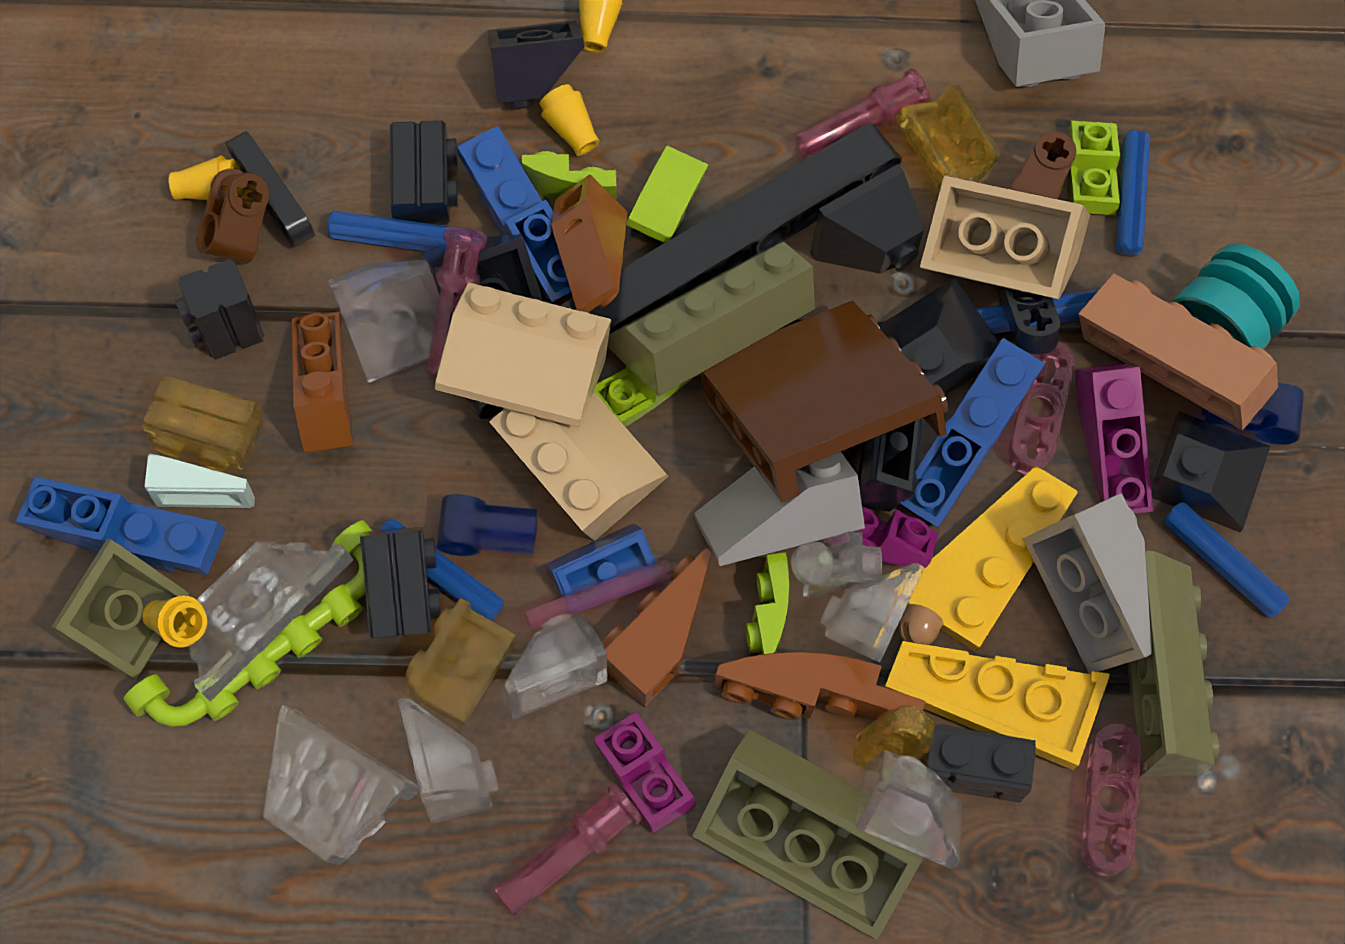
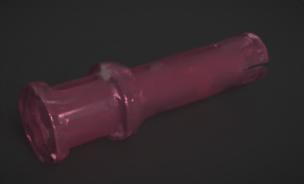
M909 69L903 73V78L884 88L880 85L872 88L868 93L867 99L842 112L836 113L832 117L804 131L796 133L797 145L803 156L807 159L867 123L891 125L897 121V116L915 107L923 109L930 104V94L927 85L915 69Z
M449 227L443 233V240L447 243L443 266L438 268L436 272L437 283L441 286L434 322L429 360L426 364V370L434 375L438 374L450 313H454L468 282L477 285L480 282V276L476 272L480 251L486 247L488 238L481 232L468 228ZM463 253L462 262L460 264L461 254Z
M615 783L607 788L608 795L585 814L580 811L573 816L574 819L570 822L572 827L561 837L535 856L515 875L494 889L514 916H517L530 902L557 882L591 852L598 854L607 850V842L631 822L638 824L643 820L633 803Z

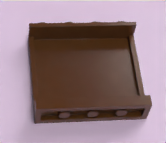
M853 300L781 328L699 374L706 403L781 503L800 495L795 473L796 469L921 418L927 422L939 437L947 434L944 413L948 412V403L941 387L938 384L932 385L924 377L918 363L915 360L909 361L901 352L897 341L892 336L887 337L880 330L873 315H866Z

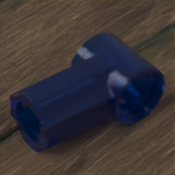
M1278 383V389L1243 430L1255 432L1257 439L1269 444L1289 445L1296 443L1300 439L1304 392L1297 386ZM1202 408L1204 422L1237 428Z
M447 495L442 498L436 548L443 553L456 556H474L479 554L481 550L533 555L536 543L537 509L486 505L480 498L470 495Z

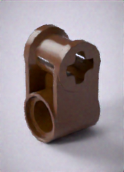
M1057 131L1047 132L1037 140L1023 170L1020 169L1010 190L1059 200L1063 191L1062 187L1068 177L1077 152L1073 140L1066 134Z
M229 168L219 171L214 176L210 184L204 216L197 231L196 246L201 254L225 260L230 259L241 264H248L252 261L258 248L259 232L266 205L269 201V189L262 177ZM223 185L228 186L226 191L222 190ZM238 187L243 188L241 197L236 196ZM252 193H253V194H257V198H256V199L251 198V197H252Z

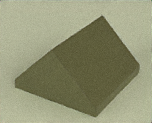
M106 539L51 628L71 649L136 680L161 640V637L154 630L149 629L144 624L142 618L144 608L151 601L188 596L189 592L112 539Z

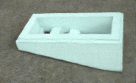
M148 455L145 489L157 507H254L255 497L247 479L160 455Z

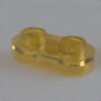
M900 706L897 709L890 710L858 733L853 751V759L861 768L873 773H897L931 749L935 731L934 722L921 709L913 706Z

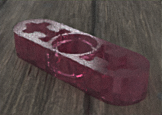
M1060 342L1049 353L1032 354V356L1044 363L1047 358L1055 359L1057 370L1050 384L1042 383L1047 369L1045 364L1018 406L1008 447V459L1011 465L1023 474H1027L1033 468L1045 470L1056 451L1075 365L1073 353L1066 345ZM1035 397L1047 399L1053 405L1054 414L1048 418L1035 416L1029 409V400ZM1032 430L1041 432L1036 444V451L1039 453L1035 459L1028 458L1027 449H1025L1032 435Z
M1110 724L1102 728L1094 736L1089 747L1082 854L1086 865L1093 872L1102 876H1113L1120 873L1131 864L1135 855L1141 743L1137 734L1131 728L1122 724ZM1112 738L1118 739V746L1126 749L1127 753H1124L1117 760L1116 774L1100 775V771L1106 773L1112 767V753L1109 750L1103 749V745H1107ZM1126 773L1127 778L1119 774ZM1114 786L1123 793L1125 807L1122 812L1110 813L1102 808L1098 800L1100 788ZM1098 821L1106 825L1097 826L1096 822ZM1122 823L1124 828L1117 827L1113 830L1111 839L1112 847L1120 850L1121 855L1116 856L1110 863L1105 862V854L1096 851V846L1101 845L1106 840L1108 825Z

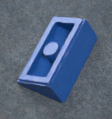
M636 524L622 528L546 564L549 574L570 615L660 574L643 529Z

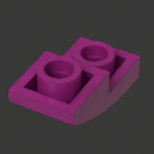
M862 507L864 529L826 538L847 550L874 560L901 566L926 568L932 560L939 533L930 529L922 520L909 517L897 509L889 520L885 522L879 519L871 510Z
M634 712L593 738L607 765L652 833H655L696 806L694 796L666 759L663 747L637 712Z

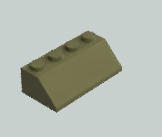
M785 242L779 243L753 255L609 333L607 347L653 392L661 396L814 310L813 266Z
M1145 551L1152 654L1145 658L1128 662L1139 776H1201L1215 765L1214 761L1219 756L1218 735L1215 730H1210L1208 713L1213 705V689L1211 682L1204 680L1202 663L1207 655V640L1205 633L1198 630L1196 614L1200 611L1201 591L1199 585L1193 583L1191 566L1156 551Z
M749 729L731 756L692 837L878 940L921 864L935 830Z

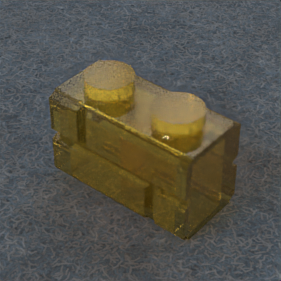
M167 375L163 376L155 393V400L151 402L143 420V429L150 441L153 442L152 447L172 457H180L181 452L199 456L198 461L218 471H226L228 466L241 470L244 469L252 452L253 443L256 442L263 426L264 417L258 403Z

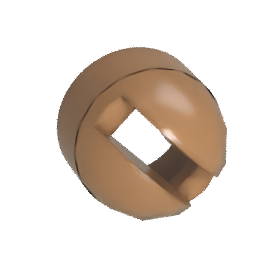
M910 604L906 607L900 619L899 632L905 642L930 645L937 638L943 625V620L936 612L927 607Z

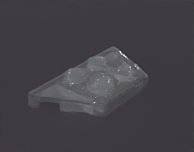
M257 541L197 599L205 610L207 627L202 637L192 645H189L190 656L198 664L199 678L194 680L195 687L207 700L211 702L354 560L347 550L340 544H332L329 551H314L308 543L291 542L286 545H279L277 542Z
M282 705L279 711L263 818L323 860L341 865L358 849L359 844L364 838L372 836L387 822L383 814L400 798L410 801L417 794L420 787L302 712Z

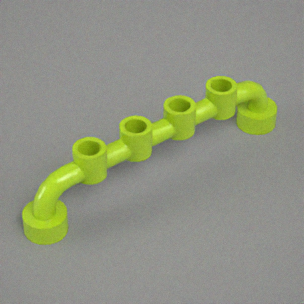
M361 520L344 530L333 542L334 548L345 561L357 559L359 570L352 580L334 588L321 600L320 604L308 613L296 617L286 624L279 634L265 645L259 646L247 653L238 662L237 666L221 678H216L207 683L189 702L176 707L165 702L164 700L169 696L170 690L159 675L154 674L131 688L123 698L125 703L136 717L147 713L158 723L170 727L187 726L199 720L207 713L213 721L225 717L239 704V701L234 696L236 691L248 682H251L256 689L264 687L281 672V669L275 663L277 660L291 650L298 658L305 656L322 641L317 630L332 619L339 627H342L362 612L363 607L357 601L365 595L360 535L363 532H370L372 529L364 520Z

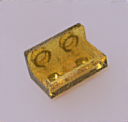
M959 85L949 86L936 102L905 105L895 116L908 142L914 148L928 171L930 178L939 190L941 189L944 176L979 183L1001 158V151Z
M460 598L454 609L447 607L441 613L433 629V634L436 635L427 652L423 650L417 652L407 669L406 677L409 678L407 685L413 698L465 726L517 639L516 634L472 611L471 603Z

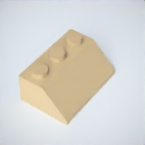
M944 176L920 268L1059 300L1078 262L1090 214L1081 204Z
M468 282L452 316L435 382V390L580 427L605 364L611 319Z
M595 392L592 394L580 427L504 408L489 421L578 527L594 541L669 477Z

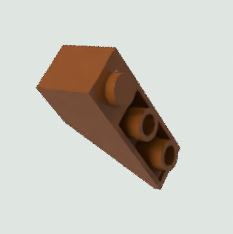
M591 174L555 199L551 223L577 311L587 313L597 306L600 308L605 307L619 292L628 213Z
M339 312L327 314L311 313L304 317L291 318L293 407L303 451L312 452L353 446L351 408Z
M707 548L696 558L691 555L685 557L673 570L670 576L673 581L661 593L656 589L650 592L636 609L639 615L626 628L622 624L614 628L601 644V647L604 649L601 653V667L644 707L680 672L710 567L712 552Z

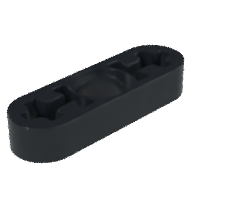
M244 131L226 141V147L232 159L237 160L243 173L256 174L267 183L269 201L266 205V210L291 246L295 248L315 237V232L304 211L252 136L247 131Z
M996 286L1016 346L1029 354L1039 355L1053 351L1058 345L1060 319L1052 298ZM1028 297L1037 300V302L1021 303L1015 299ZM1037 322L1036 327L1038 331H1036L1034 326H1030V323Z

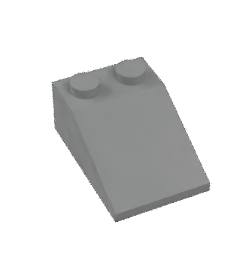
M975 0L998 64L1015 87H1031L1038 85L1040 82L1061 78L1075 79L1083 74L1100 72L1106 23L1086 0Z
M841 451L796 469L795 473L800 495L781 503L757 469L753 467L694 513L695 521L718 565L723 566L864 529L858 475Z
M1122 493L1023 538L1089 674L1092 671L1099 672L1145 658L1152 654L1145 541L1137 525L1136 516L1131 508L1128 507Z

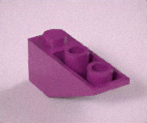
M1119 363L1075 369L1079 417L1100 502L1122 493L1128 507L1131 508L1134 514L1152 512L1153 503L1140 366Z

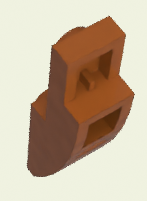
M770 653L720 664L713 687L722 690L721 695L735 703L749 705L752 700L771 706L770 711L784 719L798 721L800 716L810 719L816 701L826 704L825 709L835 715L853 718L855 714L875 720L874 725L895 734H902L904 730L914 731L921 719L926 702L925 700L876 685L881 665L855 658L823 653Z

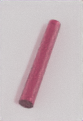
M664 559L524 611L529 628L534 630L670 579L671 570Z

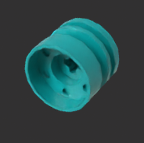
M1228 244L1220 248L1212 256L1210 262L1201 268L1197 278L1189 281L1171 301L1184 306L1193 317L1208 325L1217 324L1230 333L1233 339L1248 347L1256 346L1263 350L1266 349L1271 338L1277 336L1284 325L1289 323L1300 307L1299 291L1291 276L1274 259L1262 251L1244 244Z

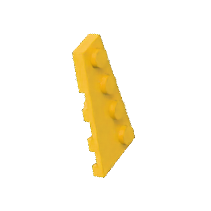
M1035 466L932 558L926 568H921L894 592L891 600L904 608L910 604H917L933 610L943 620L940 631L976 653L1034 562L1023 538L1060 521L1078 491Z
M903 641L884 687L925 700L923 709L974 730L1035 740V755L1075 770L1079 766L1110 674L1092 671L1090 674L1068 671L1067 667L1045 664L1043 667L1017 663L1016 659L995 656L994 659L969 655L968 651Z

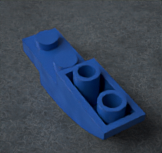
M499 126L457 146V154L479 190V199L500 234H521L523 236L540 292L550 304L572 294L551 226L553 211L547 200L542 201Z
M1003 338L952 418H949L945 424L947 434L936 438L915 471L916 484L914 495L904 502L901 501L900 504L939 528L1018 410V406L1044 368L1045 363Z
M40 477L34 478L15 521L28 529L96 553L99 552L106 539H112L154 569L172 573L173 569L177 568L208 575L226 530L217 521L129 503L120 494Z

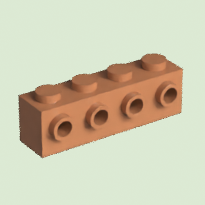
M1114 273L1079 313L1084 340L1128 365L1140 366V372L1241 430L1248 425L1278 389L1277 362L1274 361L1269 353L1256 346L1248 347L1233 339L1227 330L1217 324L1208 325L1200 321L1177 302L1168 303L1158 298L1139 281L1131 280L1129 282Z

